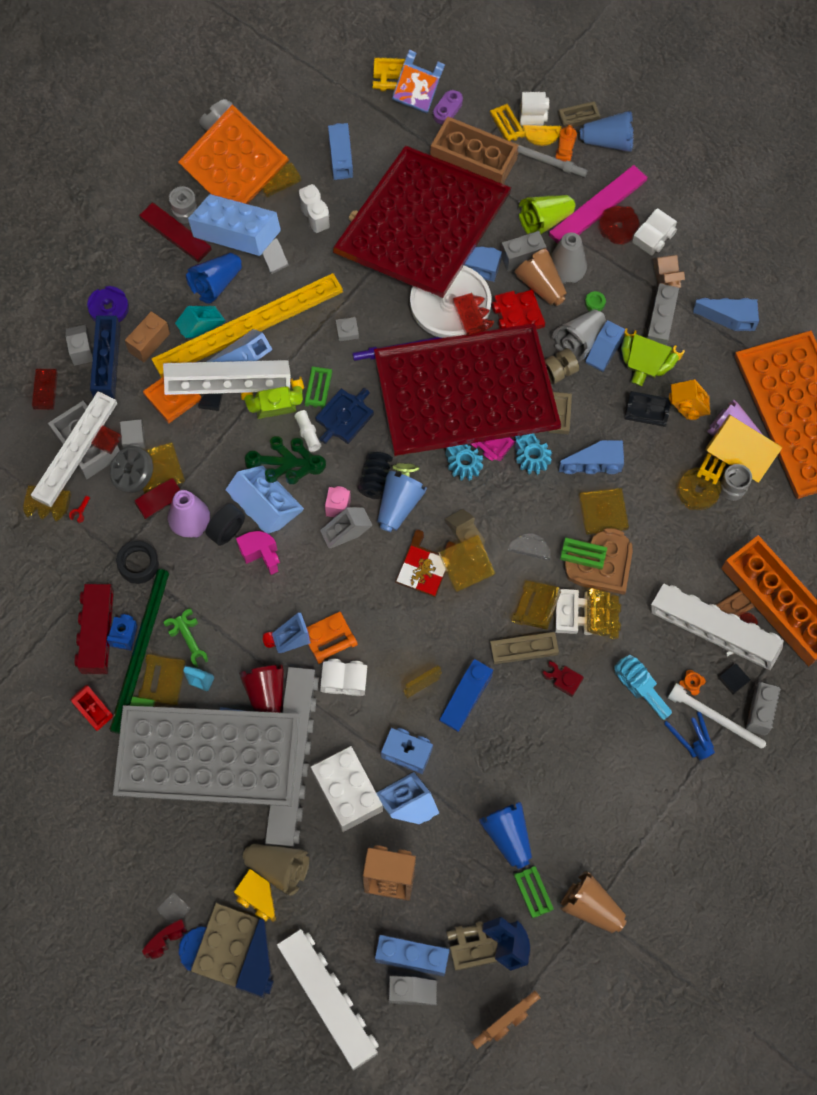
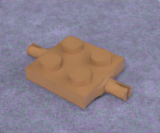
M534 990L526 998L521 999L519 1004L471 1041L476 1050L487 1041L490 1042L495 1039L498 1042L510 1031L507 1027L512 1023L516 1027L528 1016L526 1012L530 1009V1006L541 999L538 993Z

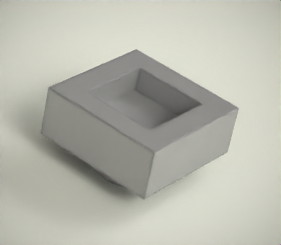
M356 317L336 320L339 341L359 339Z

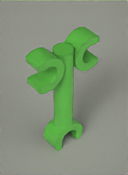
M187 609L183 612L182 616H178L175 619H166L164 625L165 627L169 625L175 626L173 630L169 631L170 637L177 635L180 630L192 653L191 662L194 667H198L196 658L203 657L204 661L208 662V657L204 651L199 650L188 628L196 626L198 622L196 618L187 620V617L193 614L192 609Z

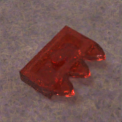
M472 293L453 298V305L466 337L486 331L494 324L492 320L483 319L489 313V309L478 307L484 302L485 298L473 296Z

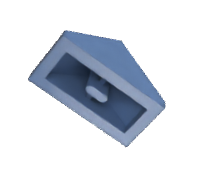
M301 613L294 615L272 633L278 653H284L311 643Z

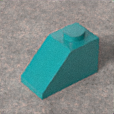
M187 306L175 324L185 338H196L221 326L226 320L216 306Z

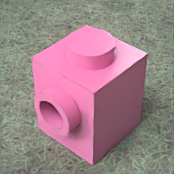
M340 486L335 488L329 487L325 504L326 516L335 518L344 509L350 507L351 496L349 490Z

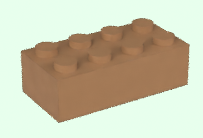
M447 116L431 145L430 155L504 184L517 160L519 145Z
M374 846V849L368 848L363 874L365 893L410 901L415 875L416 856H412V852L406 850H398L397 853L389 852L388 848L383 846Z

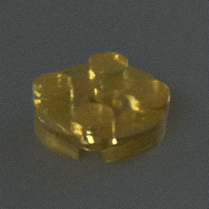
M700 468L687 471L681 478L678 486V495L686 508L690 510H706L717 503L721 493V483L719 480L715 485L712 483L713 479L706 481L704 480L706 477L704 475L701 478L697 477ZM696 485L705 490L702 493L696 492Z

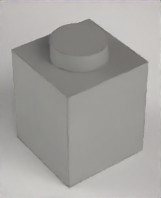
M142 420L120 422L123 448L137 446L146 451Z

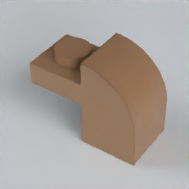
M677 255L653 258L658 287L660 283L680 288V280H685L684 271H679Z

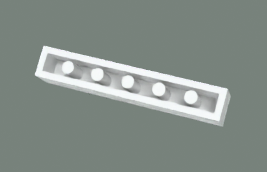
M288 360L163 363L165 395L247 393L280 387L290 388Z
M663 584L651 604L652 614L770 671L783 649L784 640L777 634L767 633L754 623L748 624L740 620L735 614H727L721 611L716 605H708L695 595H687L681 592L676 586Z
M300 929L277 944L350 1066L355 1070L378 1054L376 1048L379 1045L372 1034L366 1035L363 1030L366 1024L359 1013L353 1014L350 1009L353 1003L346 993L343 995L337 988L341 985L334 973L329 975L325 966L328 963L321 952L316 954L312 946L315 945V942L308 932L304 934Z

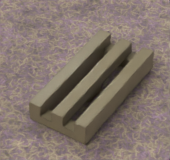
M595 101L558 110V116L563 124V128L568 125L572 127L584 125L601 118Z

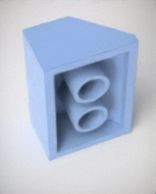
M264 466L238 471L226 488V491L265 533L268 534L280 530L303 511L304 508L278 481L269 483L265 480V471L267 469Z

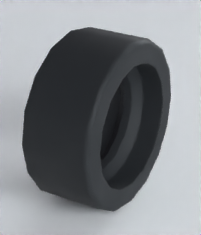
M227 504L212 517L207 525L205 534L218 546L224 545L238 533L244 523L245 515L234 505Z
M138 540L128 542L117 553V568L121 576L128 582L134 584L146 583L157 573L159 561L156 551L150 544ZM138 551L147 553L150 557V565L146 570L140 573H131L126 569L125 560L130 554Z

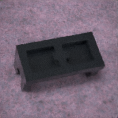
M631 391L625 419L666 427L671 407L670 399Z

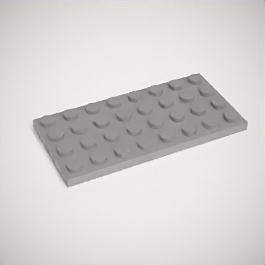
M123 705L113 796L292 807L300 715L292 713Z

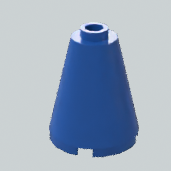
M228 253L197 264L187 270L189 271L186 274L187 283L194 294L197 292L202 296L199 298L202 302L212 303L241 270L242 261L238 255Z
M517 802L515 804L517 808H514L513 804L491 813L490 816L486 817L487 821L482 817L479 819V822L510 866L516 865L517 869H520L530 864L529 859L532 858L523 806L521 802Z

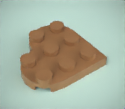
M604 529V531L594 536L590 543L607 547L603 569L565 561L567 579L583 587L625 595L633 553L632 543L624 535V532L617 529ZM568 552V555L600 562L599 559L584 557L578 554Z

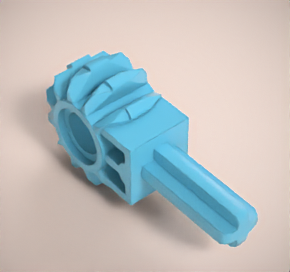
M534 433L514 436L516 439V455L518 456L516 462L521 464V471L528 469V474L535 471L537 475L540 473V469L546 471L547 465H550L552 460L550 458L552 452L547 449V443L540 445V440H537ZM531 455H536V456H538L539 458H537V459H532L530 456H531Z
M468 444L446 448L445 455L450 463L448 469L453 471V477L460 475L461 481L464 477H467L470 481L472 480V475L479 476V470L483 468L481 463L483 457L478 455V449L471 451V446H468ZM461 461H468L470 465H463Z
M631 655L619 660L614 668L615 674L623 685L631 691L636 699L644 697L662 720L669 717L672 711L653 689L657 683L643 663Z

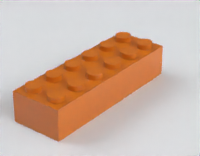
M758 535L728 558L721 569L809 667L817 660V599Z

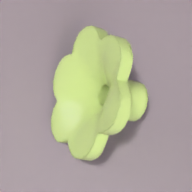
M398 463L392 466L393 469L401 471V474L408 477L410 472L419 470V466L414 464Z

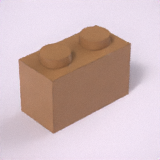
M151 311L125 339L128 352L144 363L170 335L168 324Z

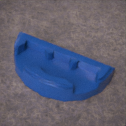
M197 927L184 935L179 944L181 963L188 971H191L206 927Z

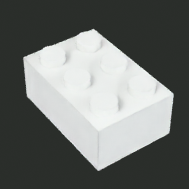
M352 746L311 766L312 774L342 832L383 812V805Z

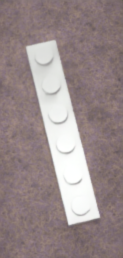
M101 392L96 393L32 492L31 497L52 507L116 407L117 401Z

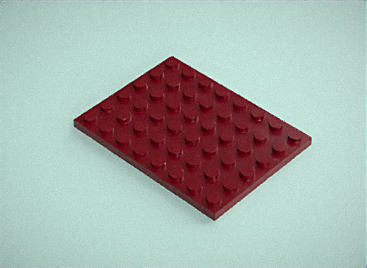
M405 145L333 247V253L443 298L511 192V187Z
M535 323L374 349L394 456L561 429V421Z

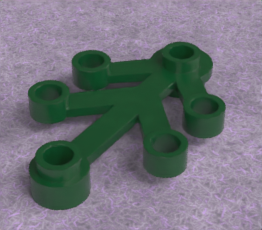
M278 436L270 439V447L276 450L282 457L262 456L257 451H249L245 455V466L248 469L261 466L262 464L280 465L277 469L270 468L265 471V480L269 483L276 482L280 476L286 473V482L293 485L307 474L318 475L326 468L325 458L320 455H312L304 447L303 440L300 438L292 439L291 449L294 452H298L304 459L296 458L283 445L282 438ZM295 467H302L298 471L292 470Z

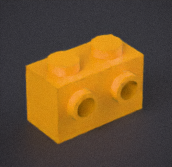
M695 379L671 384L670 402L686 419L696 420L701 416L710 415L709 395Z

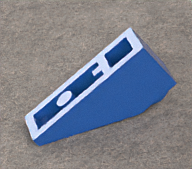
M474 659L439 721L459 732L490 682L493 669Z

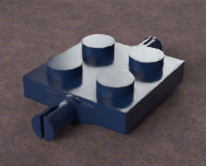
M342 388L315 417L316 422L326 429L319 438L321 442L326 444L332 436L340 438L347 444L352 441L374 415V411L363 402L370 394L369 390L363 388L357 396L349 394Z

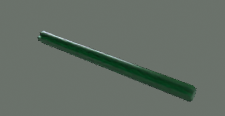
M165 569L157 570L109 728L111 732L120 734L123 705L130 706L164 594L169 573Z

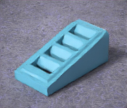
M185 666L183 671L188 684L204 691H209L214 680L213 674Z

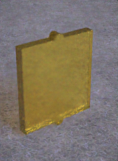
M439 665L405 684L403 692L407 699L440 679L442 672Z

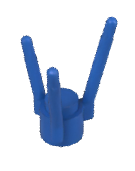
M699 711L697 716L702 732L694 717L691 718L699 738L698 741L693 743L695 748H692L668 721H665L666 727L685 746L692 758L697 756L699 761L715 753L702 713Z

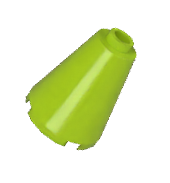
M568 195L527 197L522 199L519 203V207H522V213H519L521 225L527 234L537 231L543 234L574 213L575 201Z

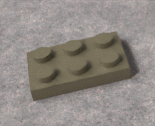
M215 903L190 972L235 988L259 918Z

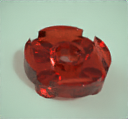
M630 206L607 208L603 211V215L600 218V233L614 244L628 243L639 229V218ZM617 222L623 223L622 228H619L618 225L614 224H616Z

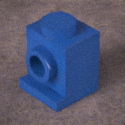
M121 614L120 618L114 617L110 634L107 637L110 647L132 651L138 628L133 617ZM120 627L126 628L123 632L119 631Z

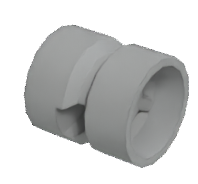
M177 187L169 195L172 215L180 223H189L188 218L197 209L195 195L188 187Z
M741 464L729 466L719 485L722 496L731 501L741 499L751 484L752 473L746 466Z

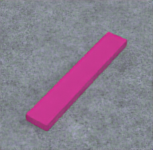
M633 165L549 232V236L558 244L567 233L580 235L644 184L648 177Z

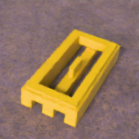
M508 104L490 110V115L505 140L511 142L512 139L515 141L518 137H524L525 133ZM503 110L506 112L507 116L509 117L517 132H514V130L512 129L508 119L502 112Z
M708 452L697 477L701 478L704 475L706 476L704 480L709 481V479H713L712 483L716 485L726 462L722 461L717 474H714L713 471L719 458L714 456L715 459L709 471L705 470L711 456H714Z

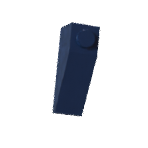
M259 919L236 984V989L264 999L266 994L271 993L274 980H271L272 971L265 920Z

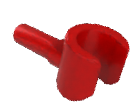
M85 496L78 509H73L69 513L71 520L74 519L76 514H79L77 522L81 523L84 521L83 512L90 500L89 496Z
M273 632L263 635L262 639L267 648L276 646L272 636Z

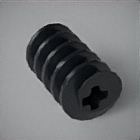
M370 452L366 455L364 469L362 470L360 484L358 485V491L362 495L371 499L382 498L383 495L378 492L384 491L382 485H385L386 479L383 477H386L388 474L386 470L391 468V465L388 463L393 461L391 455L383 452Z

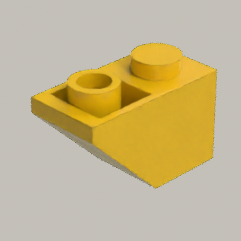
M250 869L234 891L235 896L238 897L236 902L246 909L249 906L256 910L255 915L265 920V922L268 919L274 922L276 915L270 883Z

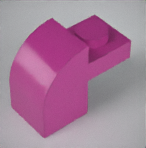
M253 531L236 538L237 546L246 564L262 557L270 575L278 572L277 564L280 561L275 552L277 551V545L273 537L265 532Z

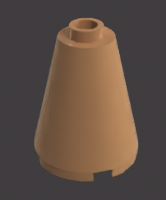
M544 248L533 254V258L529 261L525 260L515 270V274L550 306L554 304L559 306L566 300L567 292L549 251Z
M585 871L578 877L581 880L580 883L578 882L576 885L573 883L561 901L562 907L560 909L610 933L620 932L626 924V914L593 875Z

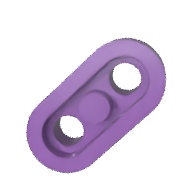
M451 90L444 94L434 108L433 118L435 122L443 125L447 116L453 118L462 106L463 97L460 92Z

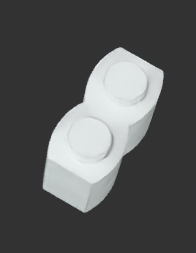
M522 92L519 111L521 127L523 125L543 126L544 122H547L549 98H546L545 92Z
M313 184L299 189L301 210L308 217L311 229L316 233L330 227L329 210L327 205L321 200L319 190Z
M657 208L634 234L632 243L652 256L655 252L662 250L665 245L664 241L667 238L671 239L677 231L675 228L677 221Z
M329 659L323 662L321 692L365 696L367 665H363L361 661H351L345 664L341 663L338 659Z

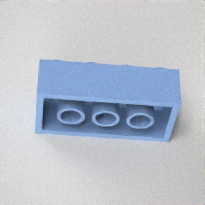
M209 194L188 218L193 237L258 256L264 252L281 231L276 212Z

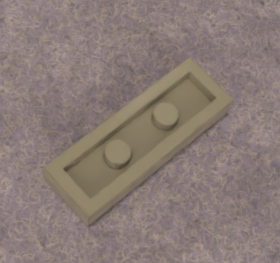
M555 632L490 641L494 665L559 654Z

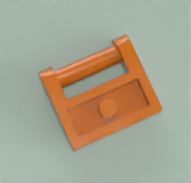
M337 612L306 627L311 641L308 646L318 664L325 662L324 659L350 646L353 648L358 645L341 612ZM345 635V640L319 651V647Z

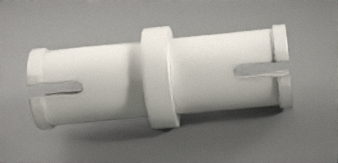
M301 410L297 412L294 417L300 428L299 433L301 437H304L309 451L315 452L319 450L321 443L316 436V428L311 424L307 411Z

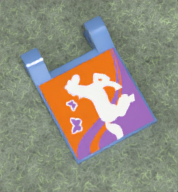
M409 50L392 100L428 113L445 64L437 62L432 73L413 65L416 52Z

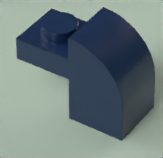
M499 917L483 923L482 931L498 943L495 960L510 971L528 965L530 941L525 928L519 921L508 923L505 919Z

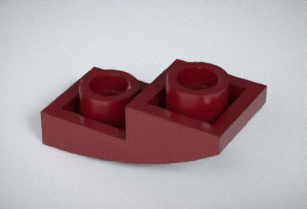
M171 478L134 500V503L144 519H147L170 505L175 494L180 491V488L174 478Z
M180 919L155 935L142 950L143 955L146 958L151 957V960L165 954L164 951L169 949L166 940L175 941L183 937V933L187 931L184 921Z

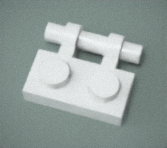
M557 589L555 633L577 634L578 626H583L585 635L593 634V627L595 626V619L593 618V608H595L593 592L586 591L584 592V598H579V590ZM578 607L584 608V617H578Z

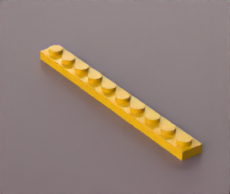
M332 273L152 358V363L162 378L164 376L163 363H195L227 348L252 329L261 332L343 293V288Z

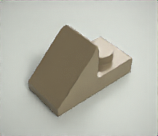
M461 509L445 518V522L466 554L484 545L485 540L474 525V516Z

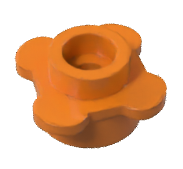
M688 670L685 673L686 677L680 681L679 685L696 696L700 693L699 689L705 684L706 680L693 670Z

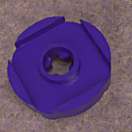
M106 286L105 289L100 291L99 289L95 290L89 296L87 307L90 317L95 322L96 316H117L120 322L128 313L129 303L122 290L113 286ZM112 303V308L105 309L103 306L104 304Z

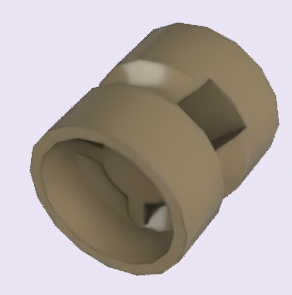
M569 348L556 353L555 357L550 356L545 359L550 383L553 385L563 380L565 376H571L579 371L578 361Z

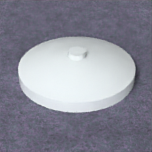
M463 266L443 298L413 286L410 294V308L418 325L434 336L446 338L471 334L477 331L489 316L491 292L480 274L469 267Z

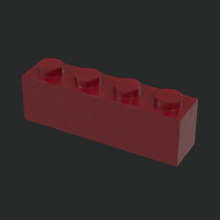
M84 584V591L80 593V604H83L82 612L78 614V624L81 625V631L77 633L76 637L79 654H75V667L79 669L81 674H108L110 645L107 637L110 634L114 599V590L111 584Z

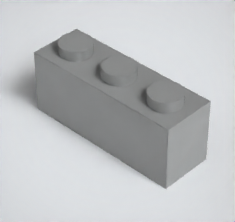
M659 283L647 334L648 339L666 346L678 297V287Z

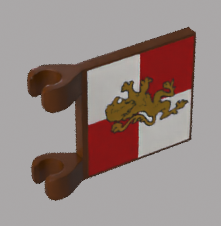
M416 530L395 583L436 598L455 552L456 544L449 541L444 554L441 555L420 547L424 538V532Z

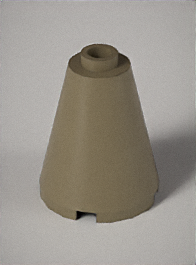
M252 844L243 853L244 864L289 896L294 895L299 890V887L296 886L299 880L304 881L309 868L310 857L306 856L308 852L305 850Z

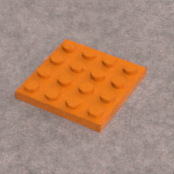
M232 104L182 157L179 163L210 194L248 204L289 159Z

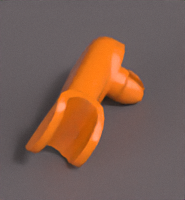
M571 125L562 128L559 134V148H557L556 158L565 162L566 160L571 161L572 149L577 137V132Z

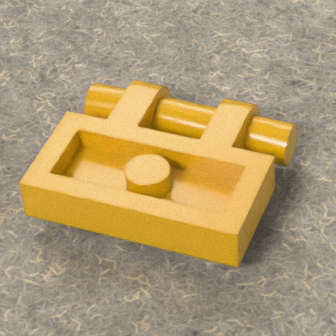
M374 58V78H380L381 81H373V89H380V91H386V89L395 90L397 82H387V79H399L405 59Z

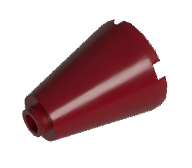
M283 665L251 669L252 673H247V675L246 671L239 673L254 712L282 713Z

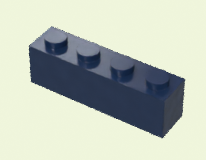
M96 316L90 384L93 398L97 392H101L115 399L121 329L117 316Z

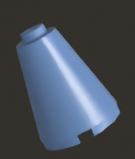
M627 111L585 123L584 128L580 129L581 140H584L585 144L632 151L633 128L630 123L633 122L632 112Z
M389 471L386 476L377 520L381 524L379 528L390 533L392 530L397 531L427 490V487H422V483L406 475L394 476L395 471Z

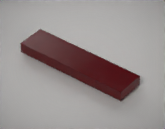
M153 202L139 215L143 222L198 263L212 250L208 243L193 237L192 231Z

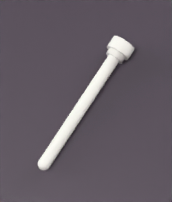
M678 683L675 684L668 699L673 702H684L759 748L766 746L765 740L687 695V691L683 690V686Z

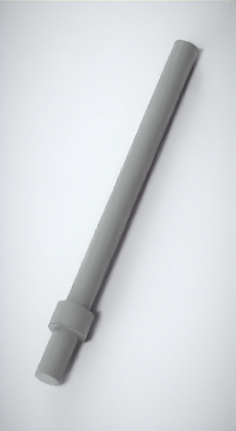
M518 146V153L561 168L563 172L568 174L574 173L586 177L588 173L587 169L578 167L571 161L566 160L565 162L524 146Z

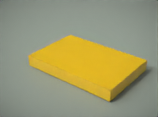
M729 414L705 450L730 466L733 464L746 466L752 473V479L759 483L783 447Z

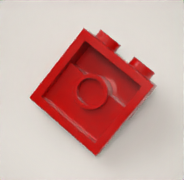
M533 290L517 294L514 291L495 295L492 308L494 314L499 316L498 324L500 329L534 323L536 329L545 327V321Z

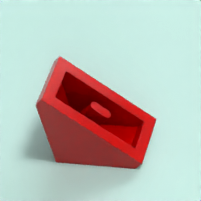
M88 685L84 686L70 699L75 709L96 731L113 718L112 713Z

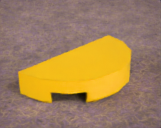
M523 125L522 129L525 133V138L534 145L544 146L550 145L558 139L561 126Z

